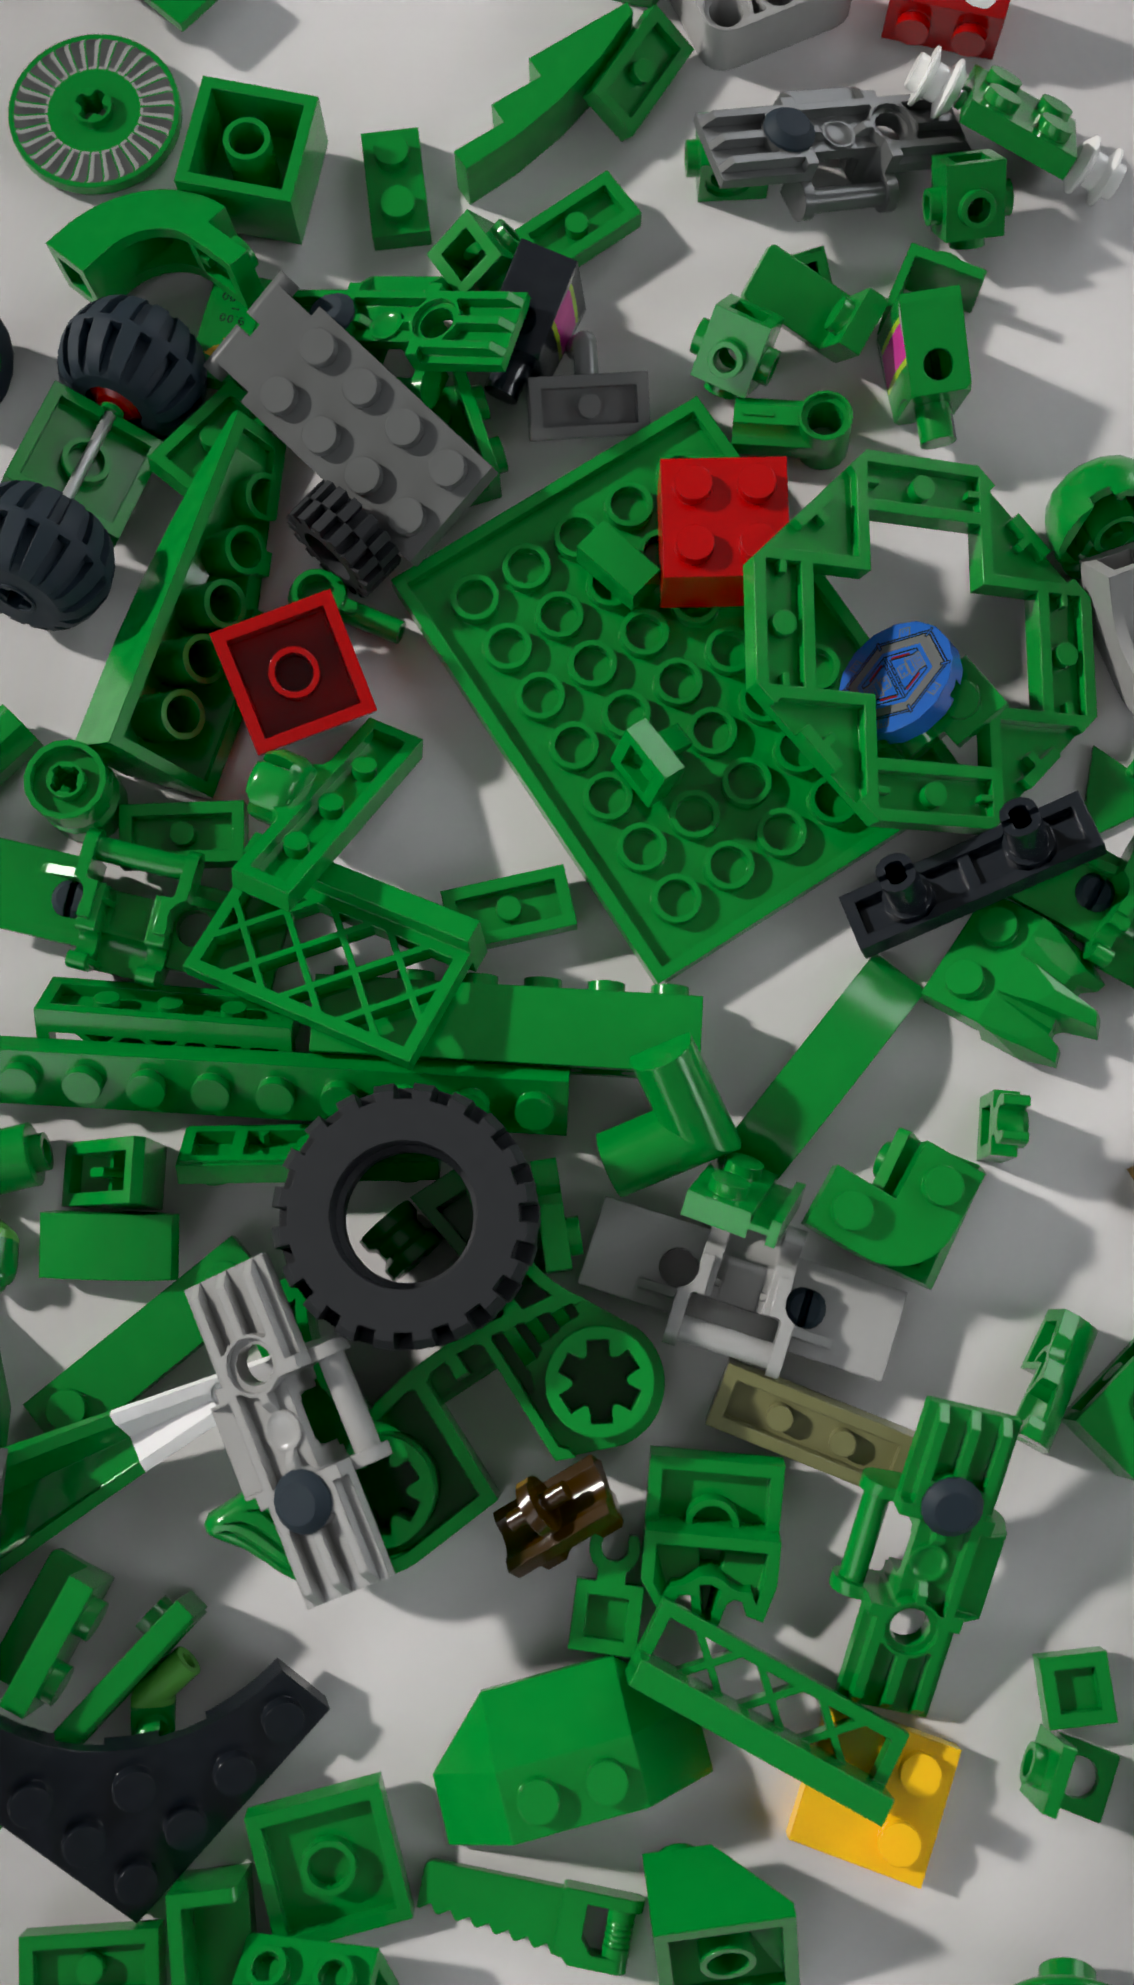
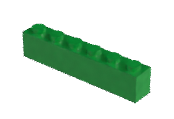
M334 966L333 974H315V981L349 970V966ZM406 969L413 990L440 982L435 980L434 972ZM399 970L397 971V978L374 977L362 982L369 1005L407 993ZM467 973L419 1059L570 1068V1075L637 1078L630 1065V1056L690 1031L701 1054L703 996L689 995V987L678 984H655L651 986V993L625 992L626 984L611 980H593L587 982V989L562 988V980L552 977H526L522 986L498 984L499 977L492 974ZM355 984L318 996L322 1011L334 1017L362 1008ZM428 1002L419 1005L421 1014L426 1008ZM412 1008L374 1020L379 1036L402 1046L406 1043L417 1023ZM367 1023L357 1026L366 1031H369ZM311 1028L309 1051L311 1053L379 1057Z

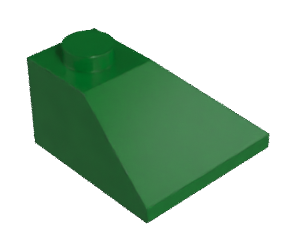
M675 1843L663 1847L658 1852L642 1854L659 1985H800L797 1916L794 1902L712 1844L692 1846L686 1843Z

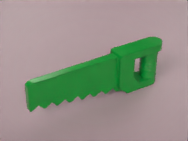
M430 1858L424 1866L417 1908L431 1904L434 1912L438 1915L450 1910L456 1921L470 1917L475 1928L489 1924L492 1932L496 1935L508 1930L514 1941L528 1937L531 1946L534 1948L547 1944L550 1953L562 1958L567 1966L622 1976L626 1974L636 1914L643 1913L645 1898L633 1892L566 1879L564 1884L438 1858ZM587 1905L608 1909L602 1949L590 1947L583 1935Z

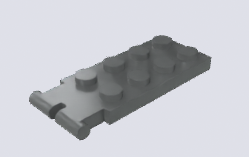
M280 270L247 311L260 325L250 336L236 324L203 366L220 382H223L228 374H230L245 388L248 393L241 402L325 482L327 480L333 482L336 488L340 486L346 490L351 500L353 498L357 499L362 504V509L368 515L371 513L378 522L376 524L378 527L387 531L391 537L389 541L397 546L399 552L410 563L418 567L497 476L498 472L320 306L311 316L292 298L299 287Z

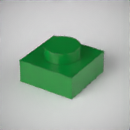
M1100 1646L1032 1654L1042 1722L1047 1729L1051 1731L1118 1723L1108 1656L1105 1649Z

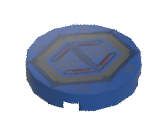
M919 621L895 624L873 635L855 652L842 674L839 690L875 694L877 740L885 739L889 744L903 743L927 732L947 713L954 701L950 694L955 687L956 680L959 684L961 683L963 673L959 651L936 626Z

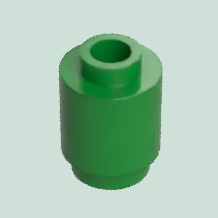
M29 1122L0 1128V1195L43 1185L45 1171L52 1170L54 1165L53 1151L46 1133H37Z

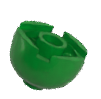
M1118 454L1092 459L1069 472L1051 493L1045 511L1046 537L1054 557L1069 577L1082 580L1080 560L1134 542L1133 458Z

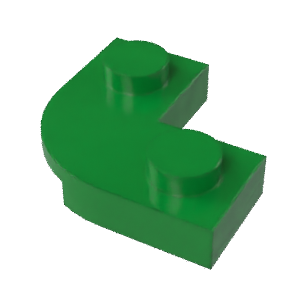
M928 1140L920 1143L892 1196L840 1165H834L830 1169L801 1224L867 1262L881 1266L898 1267L914 1265L931 1258L950 1241L986 1174Z

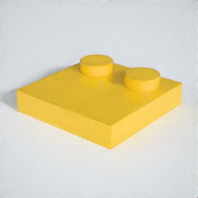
M829 1706L833 1722L848 1717ZM822 1716L818 1727L825 1725ZM890 1720L906 1729L910 1736L885 1786L895 1801L883 1826L875 1824L801 1782L786 1834L791 1841L921 1889L962 1750L955 1743ZM866 1726L837 1735L845 1761L869 1774L886 1737ZM829 1738L814 1743L833 1754Z

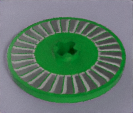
M89 34L73 37L43 51L21 73L12 90L8 108L10 133L25 164L33 173L48 184L64 191L84 195L118 192L132 187L152 175L163 165L173 151L179 138L183 118L180 94L176 82L165 63L155 53L140 43L109 34ZM103 109H105L106 113L103 116L99 115V113ZM89 112L92 113L89 119H87L85 115Z

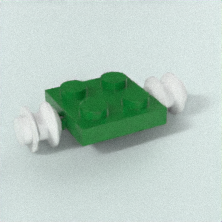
M940 45L935 48L931 56L924 52L919 54L903 86L912 92L908 100V106H912L921 98L932 103V119L945 114L952 106L957 110L961 108L959 123L1059 179L1064 180V192L1066 194L1071 193L1078 186L1088 190L1087 205L1090 207L1100 197L1108 201L1116 192L1127 170V166L1121 164L1124 149L1118 148L1109 156L1099 151L1101 136L1099 135L1084 141L1077 148L1076 120L1071 118L1073 112L1065 103L1048 94H1043L1040 100L1020 89L1022 82L1019 78L1008 70L995 65L987 71L975 64L966 80L965 59L961 58L952 67L947 66L941 62L942 47Z

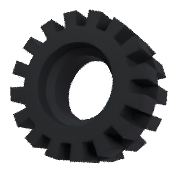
M320 481L286 517L289 520L287 522L289 527L295 531V537L299 542L306 545L305 550L310 556L316 557L320 562L319 565L324 570L338 576L353 594L357 593L362 598L368 597L402 561L401 556L398 555L399 550L397 546L389 541L391 539L390 535L376 524L378 522L371 513L368 515L362 509V504L357 499L353 498L351 500L346 490L340 486L336 488L331 481Z

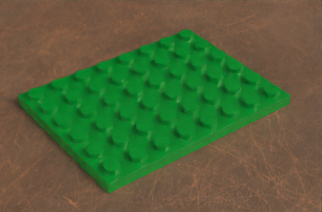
M698 396L427 557L418 567L414 565L391 579L394 592L654 984H665L907 830L867 827L746 691L744 606L660 608L659 580V586L632 611L577 563V545L604 519L659 568L657 490L660 459L740 457ZM813 574L817 688L839 690L844 670L855 652L870 638L826 576ZM644 718L649 721L657 732L678 723L693 742L689 749L680 753L683 757L681 763L685 767L667 797L647 808L610 761L625 730ZM885 739L877 740L878 757L906 759L894 744H889ZM942 739L917 760L959 764Z

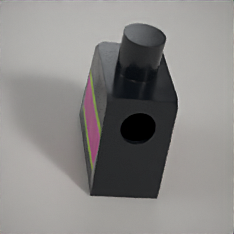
M523 238L520 240L500 291L528 292L531 301L506 371L491 372L484 386L486 392L491 396L512 405L517 404L526 384V378L554 375L565 353L566 343L574 335L586 311L578 261Z

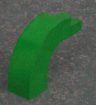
M158 189L116 197L84 212L46 242L68 285L89 302L108 295H127L138 285L151 278L175 272L193 273L208 279L248 309L264 291L255 270L259 265L258 259L250 246L237 235L226 207L213 199L189 191Z

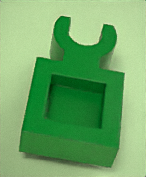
M994 1089L980 1097L976 1161L1004 1163L1016 1158L1018 1148L1023 1149L1028 1144L1029 1117L1026 1108L1031 1106V1097L1029 1095H1020L1018 1091Z
M556 1157L530 1161L541 1210L540 1233L546 1273L553 1274L573 1271L571 1256L583 1255V1244L578 1215L565 1217Z
M594 1534L589 1541V1552L593 1563L597 1567L596 1578L577 1575L568 1649L631 1658L638 1643L644 1586L626 1583L625 1579L626 1572L636 1565L640 1557V1541L637 1535L629 1534L628 1548L625 1555L614 1560L606 1557L602 1552L603 1537Z

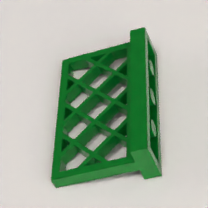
M255 831L243 850L244 854L262 836L261 833ZM332 862L290 912L279 909L247 920L243 908L251 895L232 887L182 966L186 973L192 977L409 1070H413L468 970L477 972L488 951L479 920ZM318 913L325 914L334 919L337 932L301 943L295 921ZM238 919V923L233 925L235 920ZM343 922L352 925V927L344 929ZM287 924L293 946L258 958L252 935ZM374 935L390 942L394 955L357 967L350 947L351 943ZM240 939L244 940L250 961L224 970L209 964L219 946ZM398 945L406 947L408 950L400 952ZM343 947L349 970L313 982L306 958ZM431 958L449 965L440 982L413 990L406 970L407 966ZM297 961L299 962L305 985L281 993L267 988L263 976L264 972ZM399 969L407 993L369 1005L362 982ZM254 976L256 983L246 979ZM355 984L362 1006L361 1009L338 1017L331 1016L322 1011L318 996ZM310 999L312 1007L301 1002ZM428 1002L426 1008L421 1014L419 1005ZM412 1008L417 1023L404 1046L379 1036L374 1020ZM367 1023L369 1031H366L357 1026Z

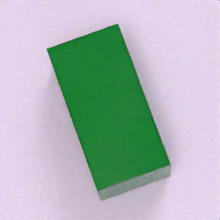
M604 519L577 545V563L630 610L634 611L659 586L660 568Z

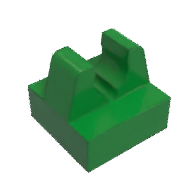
M644 718L625 730L610 761L647 808L667 797L685 767L681 763L683 757L680 753L689 749L693 742L678 723L657 732L649 721Z

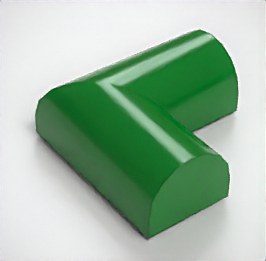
M690 1031L629 1057L630 1065L653 1111L596 1134L602 1163L611 1184L620 1197L628 1196L735 1152L742 1145L740 1135Z

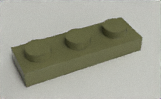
M731 1357L728 1359L705 1420V1424L857 1486H859V1480L865 1468L873 1467L902 1472L915 1434L914 1430L779 1377L776 1380L767 1377L764 1370Z

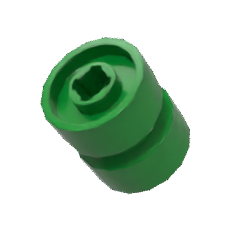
M71 739L59 740L40 748L29 760L23 776L24 792L31 805L68 839L83 843L90 827L105 830L107 837L116 832L119 828V804H128V794L121 780L96 751L86 743Z

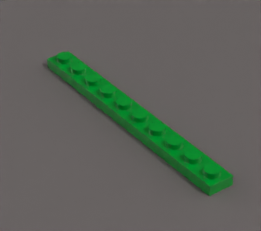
M0 1035V1103L314 1121L318 1116L324 1120L338 1111L336 1103L352 1094L362 1098L374 1094L375 1086L394 1083L398 1088H413L414 1083L434 1085L439 1091L451 1095L456 1092L473 1100L476 1106L488 1114L491 1113L506 1128L508 1133L567 1136L570 1068L418 1059L413 1070H409L384 1058L371 1056Z

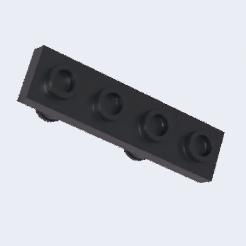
M1077 790L1039 808L1030 798L1019 797L1011 799L1003 805L999 812L1001 825L914 864L907 855L902 853L890 854L881 859L875 871L878 880L839 897L864 957L868 959L1107 854L1105 843L1079 791Z

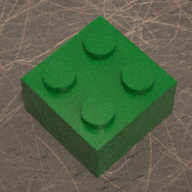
M203 76L174 178L177 190L200 194L225 206L236 233L302 245L328 147V138L319 97Z

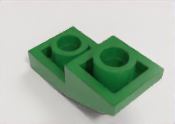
M53 1210L40 1212L39 1278L105 1281L179 1279L180 1214L139 1211L103 1213Z

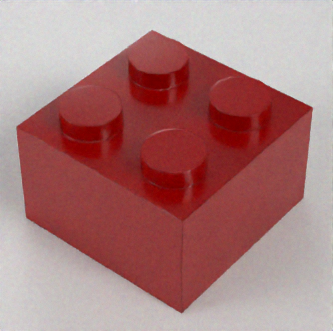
M787 456L660 459L657 490L660 608L744 606L743 565L789 522Z
M331 589L209 633L258 756L265 755L268 751L278 750L377 711Z

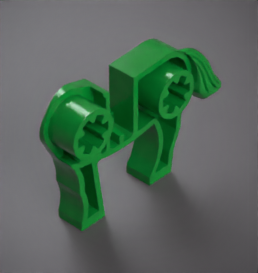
M453 1169L410 1198L456 1253L461 1256L472 1232L473 1205L464 1181ZM533 1262L532 1267H529L522 1282L523 1286L512 1302L509 1301L504 1306L502 1317L489 1322L482 1329L466 1335L463 1339L445 1345L430 1355L394 1384L374 1405L364 1399L380 1441L388 1440L393 1453L355 1471L395 1574L419 1562L498 1501L501 1496V1492L450 1412L446 1402L498 1369L555 1461L576 1458V1455L622 1446L636 1439L651 1425L663 1401L665 1391L664 1369L660 1356L650 1339L634 1325L561 1287L546 1276ZM286 1278L282 1279L280 1284L304 1343L321 1338L318 1320L303 1306L306 1299L298 1288H290ZM257 1345L262 1358L270 1356L265 1348ZM318 1362L313 1366L317 1379H314L316 1386L301 1394V1403L314 1436L316 1440L318 1439L319 1443H327L338 1439L339 1444H344L347 1454L353 1455L355 1454ZM241 1491L208 1514L204 1525L206 1532L211 1537L250 1552L278 1572L296 1580L269 1509L261 1511L256 1498L246 1502Z

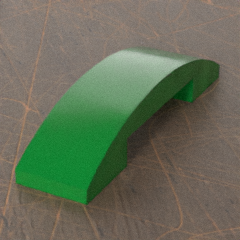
M880 955L872 956L736 1127L742 1145L739 1150L732 1153H741L758 1159L763 1163L764 1170L778 1174L779 1179L921 998L923 988Z

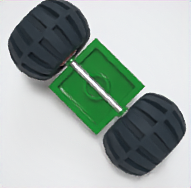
M125 294L108 295L82 308L68 322L62 333L57 356L60 382L55 380L0 483V613L9 616L14 621L21 624H29L31 627L42 630L60 631L77 626L96 612L107 599L112 586L115 572L114 547L152 474L149 468L148 456L204 404L208 380L207 369L203 366L206 362L203 349L195 335L190 333L189 328L179 318L170 316L169 311L157 304L153 306L149 304L148 300L136 296H127Z

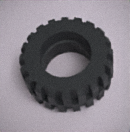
M392 1083L375 1086L374 1094L362 1098L352 1094L337 1102V1112L326 1120L318 1116L304 1130L310 1137L299 1151L291 1148L283 1164V1167L289 1169L284 1188L275 1186L272 1207L280 1209L279 1226L272 1228L274 1247L283 1251L287 1265L281 1270L290 1288L299 1289L306 1299L303 1306L317 1320L324 1319L335 1327V1333L351 1341L371 1344L373 1348L393 1351L420 1350L449 1344L463 1339V1337L478 1329H482L495 1319L509 1301L512 1302L523 1286L522 1282L529 1267L533 1265L538 1249L536 1245L539 1227H541V1210L537 1197V1186L532 1171L518 1144H516L506 1128L491 1113L488 1114L476 1106L473 1100L456 1092L453 1095L441 1092L434 1085L414 1083L413 1088H398ZM406 1153L432 1156L448 1164L464 1181L473 1205L472 1232L461 1256L450 1268L438 1276L415 1283L394 1282L375 1274L367 1268L353 1250L346 1227L349 1200L354 1188L363 1175L380 1161Z

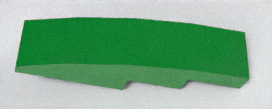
M627 2L530 57V83L491 104L493 129L454 151L458 189L470 205L521 172L559 140L590 107L582 97L633 27V10Z

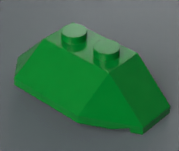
M614 1655L597 1657L481 1689L433 1772L449 1845L514 1846L650 1808L713 1772L702 1726L630 1687L625 1673L629 1662Z

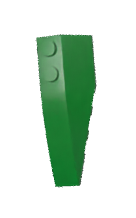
M240 410L232 412L174 514L119 629L75 740L86 743L101 756L109 767L124 775L205 799H211L215 794L243 719L209 633L264 613L259 611L258 607L262 579L269 577L272 553L267 551L270 522L277 520L287 446L283 441Z

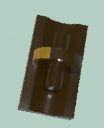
M592 1454L545 1482H542L535 1476H529L516 1484V1499L493 1512L495 1523L506 1545L507 1556L505 1562L508 1573L518 1578L525 1576L540 1566L550 1570L568 1559L572 1547L594 1534L604 1538L623 1527L624 1523L616 1494L609 1487L602 1461Z

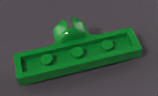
M369 717L335 756L324 764H311L307 758L286 749L268 751L263 758L265 761H258L254 766L245 791L250 801L247 806L248 813L256 820L270 827L231 868L233 887L290 912L423 758V739Z

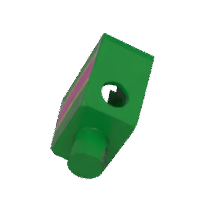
M960 285L899 294L876 338L893 421L897 425L916 423L921 449L941 448L957 440L953 415L971 391L972 385Z

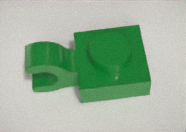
M967 655L961 658L963 667L961 683L959 684L957 680L955 682V687L950 694L954 701L947 713L927 732L906 742L894 743L907 760H919L946 735L950 737L956 746L961 748L1010 706Z

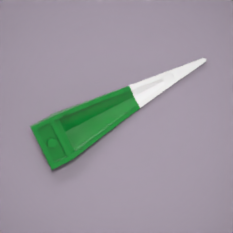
M330 1334L307 1342L305 1346L308 1350L340 1335ZM271 1356L247 1363L251 1374L257 1380L262 1382L269 1380L273 1369ZM214 1374L3 1447L8 1448L0 1520V1575L142 1474L215 1427L216 1422L211 1408L219 1405L214 1392L221 1388L217 1375Z

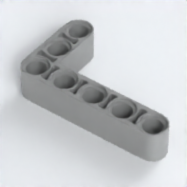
M670 0L699 58L706 66L720 71L737 68L839 26L849 15L851 0Z

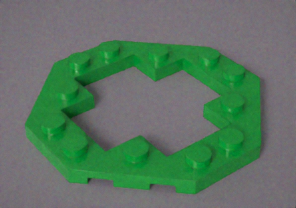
M866 449L743 565L746 691L867 827L979 835L995 828L1001 823L999 812L1003 805L1011 799L1019 798L1025 791L1033 788L1061 757L1060 752L1075 736L1083 733L1097 718L1091 597L1075 578L1069 582L1065 581L1046 558L1051 550L1019 513L1013 518L990 493V490L995 486L994 483L978 465ZM869 521L968 534L970 593L1024 600L1029 710L1006 708L976 734L978 766L878 757L876 695L817 688L813 574L860 579L870 572Z

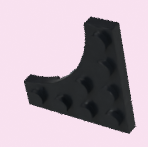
M277 1657L257 1678L238 1693L206 1711V1719L160 1737L158 1730L129 1736L104 1738L103 1745L75 1744L56 1741L55 1733L20 1724L0 1714V1825L132 1921L138 1923L330 1710L327 1698Z

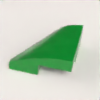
M1048 1309L1021 1366L1022 1369L1034 1376L1015 1416L1020 1417L1023 1421L1017 1440L1041 1453H1049L1098 1333L1093 1325L1067 1309Z

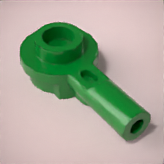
M323 569L307 570L301 573L290 586L287 597L288 604L331 589L343 623L394 644H398L403 637L406 628L405 621L349 599L347 588L342 580L330 571Z

